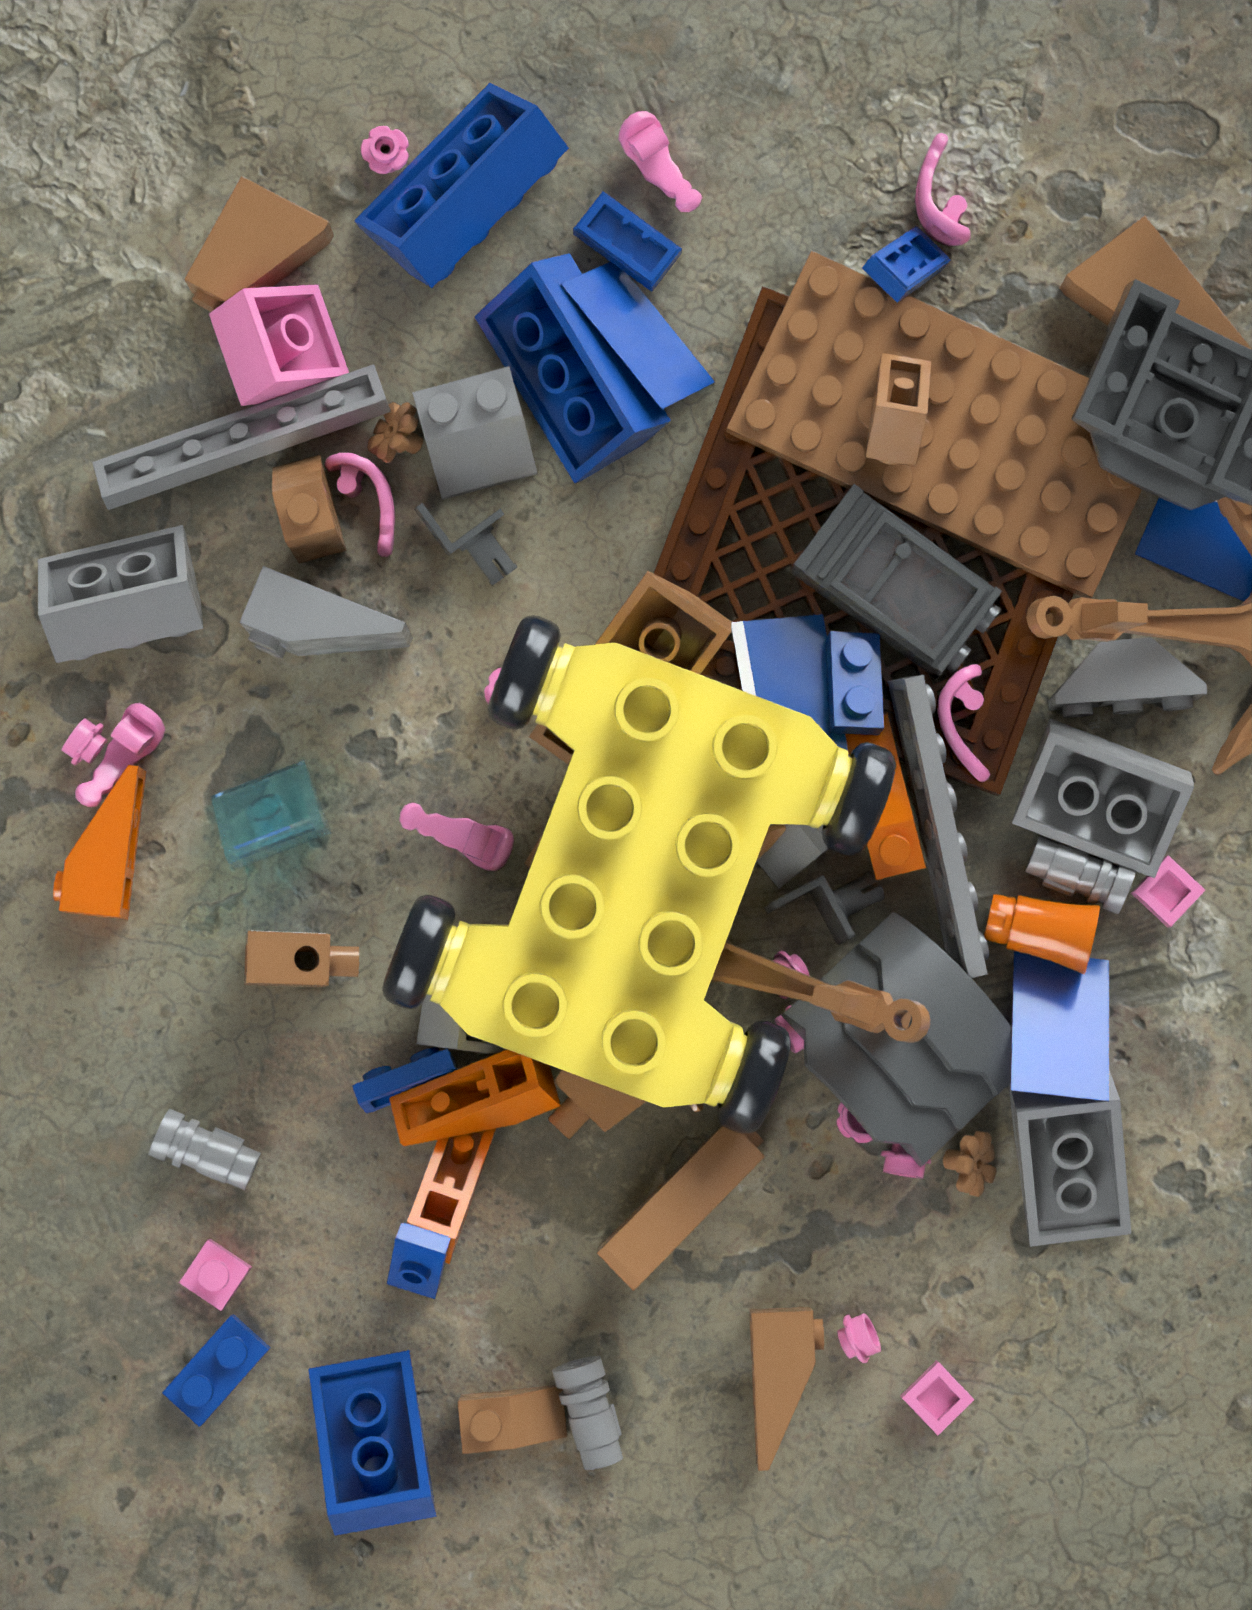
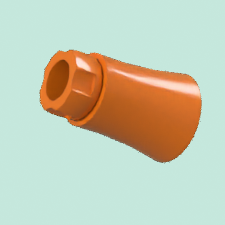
M993 894L984 936L988 941L1001 945L1006 944V949L1033 955L1085 974L1094 942L1100 906L1066 904L1018 895L1016 900V898L1011 896Z

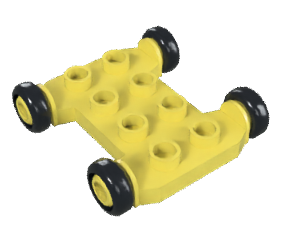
M527 616L519 623L489 701V716L497 724L517 730L525 727L532 715L537 716L535 723L548 728L574 752L508 925L468 924L460 921L458 927L453 926L456 914L451 903L432 895L420 896L412 905L388 967L382 987L383 996L394 1005L406 1009H414L423 1003L428 994L431 996L430 1001L439 1004L467 1035L663 1108L702 1103L714 1107L719 1103L717 1112L722 1126L741 1134L753 1133L763 1124L779 1090L791 1047L789 1033L785 1028L777 1024L761 1020L749 1026L745 1034H743V1028L740 1025L730 1022L707 1003L704 998L770 824L808 825L813 828H819L823 824L822 837L829 849L847 856L857 855L866 847L885 808L894 780L895 758L888 749L869 742L859 744L848 756V750L838 747L810 716L618 643L576 647L565 643L562 648L558 646L561 638L560 629L554 622L540 616Z

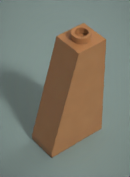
M1146 216L1142 217L1068 273L1060 286V290L1066 297L1108 326L1126 285L1136 279L1180 300L1175 313L1252 350Z
M721 1125L598 1246L597 1254L634 1291L765 1157L758 1149L764 1140L756 1132L741 1134Z

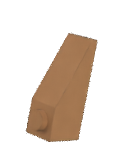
M811 1307L749 1309L755 1451L758 1471H768L816 1364L815 1350H824L823 1319H814Z

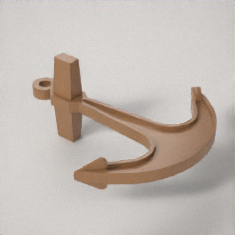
M1226 497L1217 500L1221 514L1227 518L1229 524L1252 556V506ZM1252 592L1241 605L1228 608L1148 610V603L1117 602L1115 599L1098 600L1083 597L1071 599L1067 603L1064 599L1057 596L1037 599L1028 608L1026 617L1028 626L1033 634L1043 639L1063 636L1069 637L1071 640L1108 642L1116 640L1122 633L1227 647L1241 653L1252 668ZM1049 609L1052 613L1046 615V611ZM1252 704L1229 733L1224 745L1220 748L1211 769L1215 775H1220L1252 753Z
M785 824L769 826L756 861L786 831ZM726 940L710 982H724L807 1001L810 1004L830 1011L835 1021L851 1024L873 1033H879L885 1029L891 1038L901 1042L914 1043L920 1041L930 1028L929 1012L924 1005L917 1001L909 999L893 1001L891 994L888 992L872 989L849 980L837 986L830 985L736 946L729 940ZM911 1017H912V1023H911L910 1027L908 1028L909 1023H910V1019H911ZM703 1103L689 1105L696 1113L703 1110Z

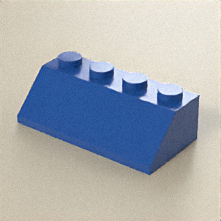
M489 83L354 222L409 275L433 288L438 281L447 278L452 273L455 264L473 246L478 245L487 237L490 228L507 211L519 205L524 194L540 177L547 175L554 169L558 159L569 147L537 105Z
M568 253L532 262L474 317L504 367H510L514 384L574 483H577L642 446L671 420L665 410L658 406L561 285V283L582 274L572 256Z

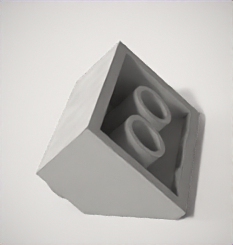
M183 525L38 559V616L56 663L72 659L84 660L94 654L119 648H134L144 642L170 636L181 637L191 631L203 629L201 599Z
M1050 718L1031 762L1012 824L1155 878L1194 789L1192 773Z

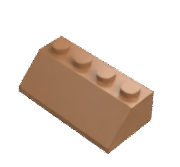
M647 571L594 645L618 643L694 673L701 674L731 633L732 622L691 592ZM537 724L530 733L529 738L569 765L574 751L548 728Z

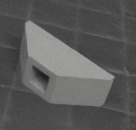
M1152 637L1121 639L1108 642L1100 641L1048 700V710H1062L1063 718L1093 715V708L1112 706L1113 714L1143 712V704L1162 703L1164 711L1185 710L1193 708V700H1198L1207 694V685Z

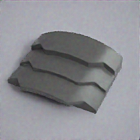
M1134 279L1126 285L1107 327L1106 331L1108 333L1071 419L1090 432L1100 468L1146 492L1188 510H1193L1225 497L1252 506V350L1175 313L1180 300Z
M893 911L831 968L820 981L837 986L849 980L872 989L888 992L891 994L893 1001L909 999L921 1003L929 1012L930 1028L920 1041L914 1043L901 1042L891 1038L885 1029L879 1033H873L851 1024L835 1021L830 1011L802 1000H797L781 1016L804 1040V1065L843 1103L874 1142L900 1144L921 1167L992 1098L1011 1083L1012 1027L982 989L944 950L917 927ZM911 1017V1019H910V1023H909L908 1028L910 1027V1025H911V1023H912V1017Z

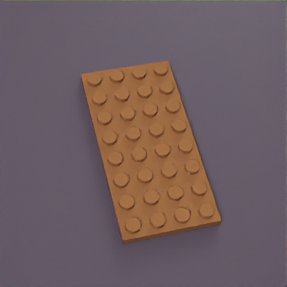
M811 251L726 430L728 434L849 490L855 484L877 503L1083 598L1091 599L1142 489L1100 468L1090 432L1071 419L1089 380L1088 377L909 295L897 303L872 278L814 251ZM882 353L931 361L928 411L916 466L907 464L888 465L880 462L878 459L865 457L868 429Z

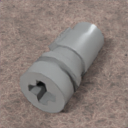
M1041 835L1036 842L1025 870L1026 873L1043 879L1042 886L1072 897L1074 892L1087 897V903L1095 905L1098 901L1103 903L1102 909L1117 915L1122 909L1136 871L1121 865L1116 866L1111 861L1101 860L1089 855L1085 851Z
M169 1108L157 1130L148 1155L164 1162L167 1158L172 1159L171 1165L181 1168L182 1164L196 1169V1172L223 1184L228 1183L245 1190L261 1153L244 1146L245 1139L215 1127L213 1132L199 1127L200 1121L192 1118L190 1122L184 1120V1114Z
M590 1356L573 1360L554 1368L552 1372L556 1387L563 1389L559 1393V1398L562 1405H567L570 1415L568 1417L576 1448L580 1452L584 1470L599 1469L621 1461L623 1455L618 1439L622 1433L614 1404H608L606 1393L610 1391L608 1381L601 1378L605 1375L601 1356Z

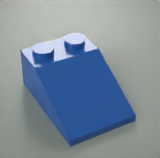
M410 1351L309 1368L327 1516L334 1535L437 1517Z

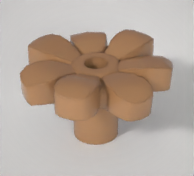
M395 402L390 403L389 408L391 412L383 414L385 420H378L373 430L375 435L368 440V451L385 463L391 462L396 452L402 453L407 451L410 454H416L422 447L423 438L413 432L418 424V420L414 417L417 409L408 402L403 403L401 406Z
M976 1131L974 1136L965 1135L959 1143L961 1151L946 1150L943 1157V1165L946 1169L955 1170L959 1173L956 1184L958 1191L980 1197L984 1192V1182L993 1183L997 1171L994 1166L988 1164L995 1159L994 1145L991 1144L992 1137L990 1133Z

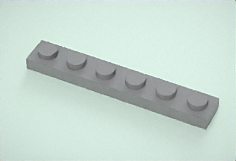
M373 364L92 463L101 497L107 509L111 510L391 411L375 365Z
M924 675L888 681L945 950L971 978L986 975L988 973L985 961L988 960L989 949L985 936L981 931H978L974 911L978 909V897L971 882H968L964 862L967 861L968 857L967 846L963 836L956 829L953 815L957 810L956 795L952 786L946 782L943 763L946 761V748L942 737L935 731L932 717L936 709L934 693L931 687L925 684Z

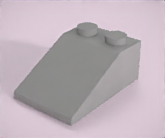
M265 566L261 569L239 622L250 634L248 640L256 644L255 648L278 658H283L286 651L297 656L404 648L410 647L413 639L406 623Z
M1110 1071L1109 1102L1012 1091L1011 1084H1009L1013 1132L1030 1247L1131 1234L1121 1103Z

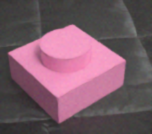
M1168 855L1163 858L1156 877L1146 876L1131 894L1168 928L1172 927L1203 894L1205 889Z
M208 1239L179 1283L222 1311L252 1266L212 1239Z
M937 1360L900 1395L937 1436L974 1401L972 1396Z

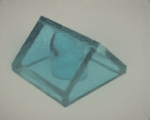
M304 760L210 796L225 857L230 865L238 869L332 833Z

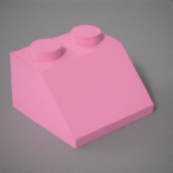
M318 285L244 288L209 313L241 406L261 404L349 373Z

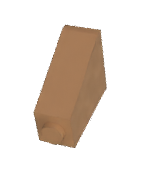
M241 176L184 280L190 291L194 294L192 300L199 306L212 312L244 288L273 287L328 246L334 234L329 221Z
M321 455L273 467L272 495L284 540L298 563L347 551Z

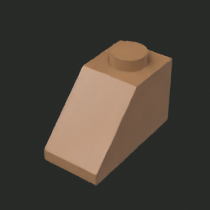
M885 353L881 354L868 429L866 458L878 459L880 462L888 465L907 464L916 466L928 411L931 361Z
M552 1385L461 1394L458 1400L462 1454L516 1449L566 1438L565 1405L561 1404L559 1393L563 1389Z

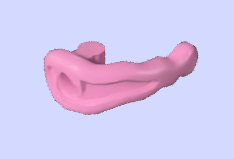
M647 111L631 114L623 122L619 131L618 139L625 154L635 162L646 181L660 188L669 198L676 199L675 206L680 212L695 210L701 203L702 195L696 189H692L689 181L683 179L679 168L671 160L668 150L669 141L660 122L653 114Z
M939 133L934 137L920 169L915 195L916 211L923 229L932 239L943 245L959 246L965 244L971 238L969 228L958 223L967 208L965 198L960 195L952 196L942 212H940L933 203L931 196L933 175L948 143L947 135Z
M338 453L329 456L325 461V467L328 472L341 470V476L337 480V488L345 496L354 498L361 493V480L364 474L373 482L380 509L377 552L381 557H388L392 554L394 546L395 509L391 487L385 475L374 463L356 454Z
M972 664L958 670L948 679L940 692L937 712L943 734L957 758L978 781L985 782L990 777L988 769L963 742L955 728L951 715L953 697L962 700L963 705L970 710H977L983 705V695L979 691L973 690L967 682L982 674L981 667L977 664Z
M141 703L131 704L126 708L121 721L111 734L113 739L107 745L104 759L93 772L92 780L79 784L75 790L76 799L82 805L97 807L102 801V795L108 794L112 790L114 784L128 765H135L158 747L164 737L165 726L162 719L153 710Z
M416 803L405 805L400 812L399 820L403 828L408 830L417 829L421 835L431 836L444 846L457 849L474 865L484 870L497 871L501 869L511 854L514 837L507 828L498 825H482L469 818H449L438 813L426 814L421 805Z

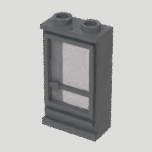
M853 484L794 563L791 571L793 575L868 630L879 634L883 641L935 679L941 675L945 668L952 674L955 673L971 651L964 642L972 631L976 628L981 633H984L1001 611L999 607L993 604L1002 592L1000 589L994 588L866 495L864 490Z

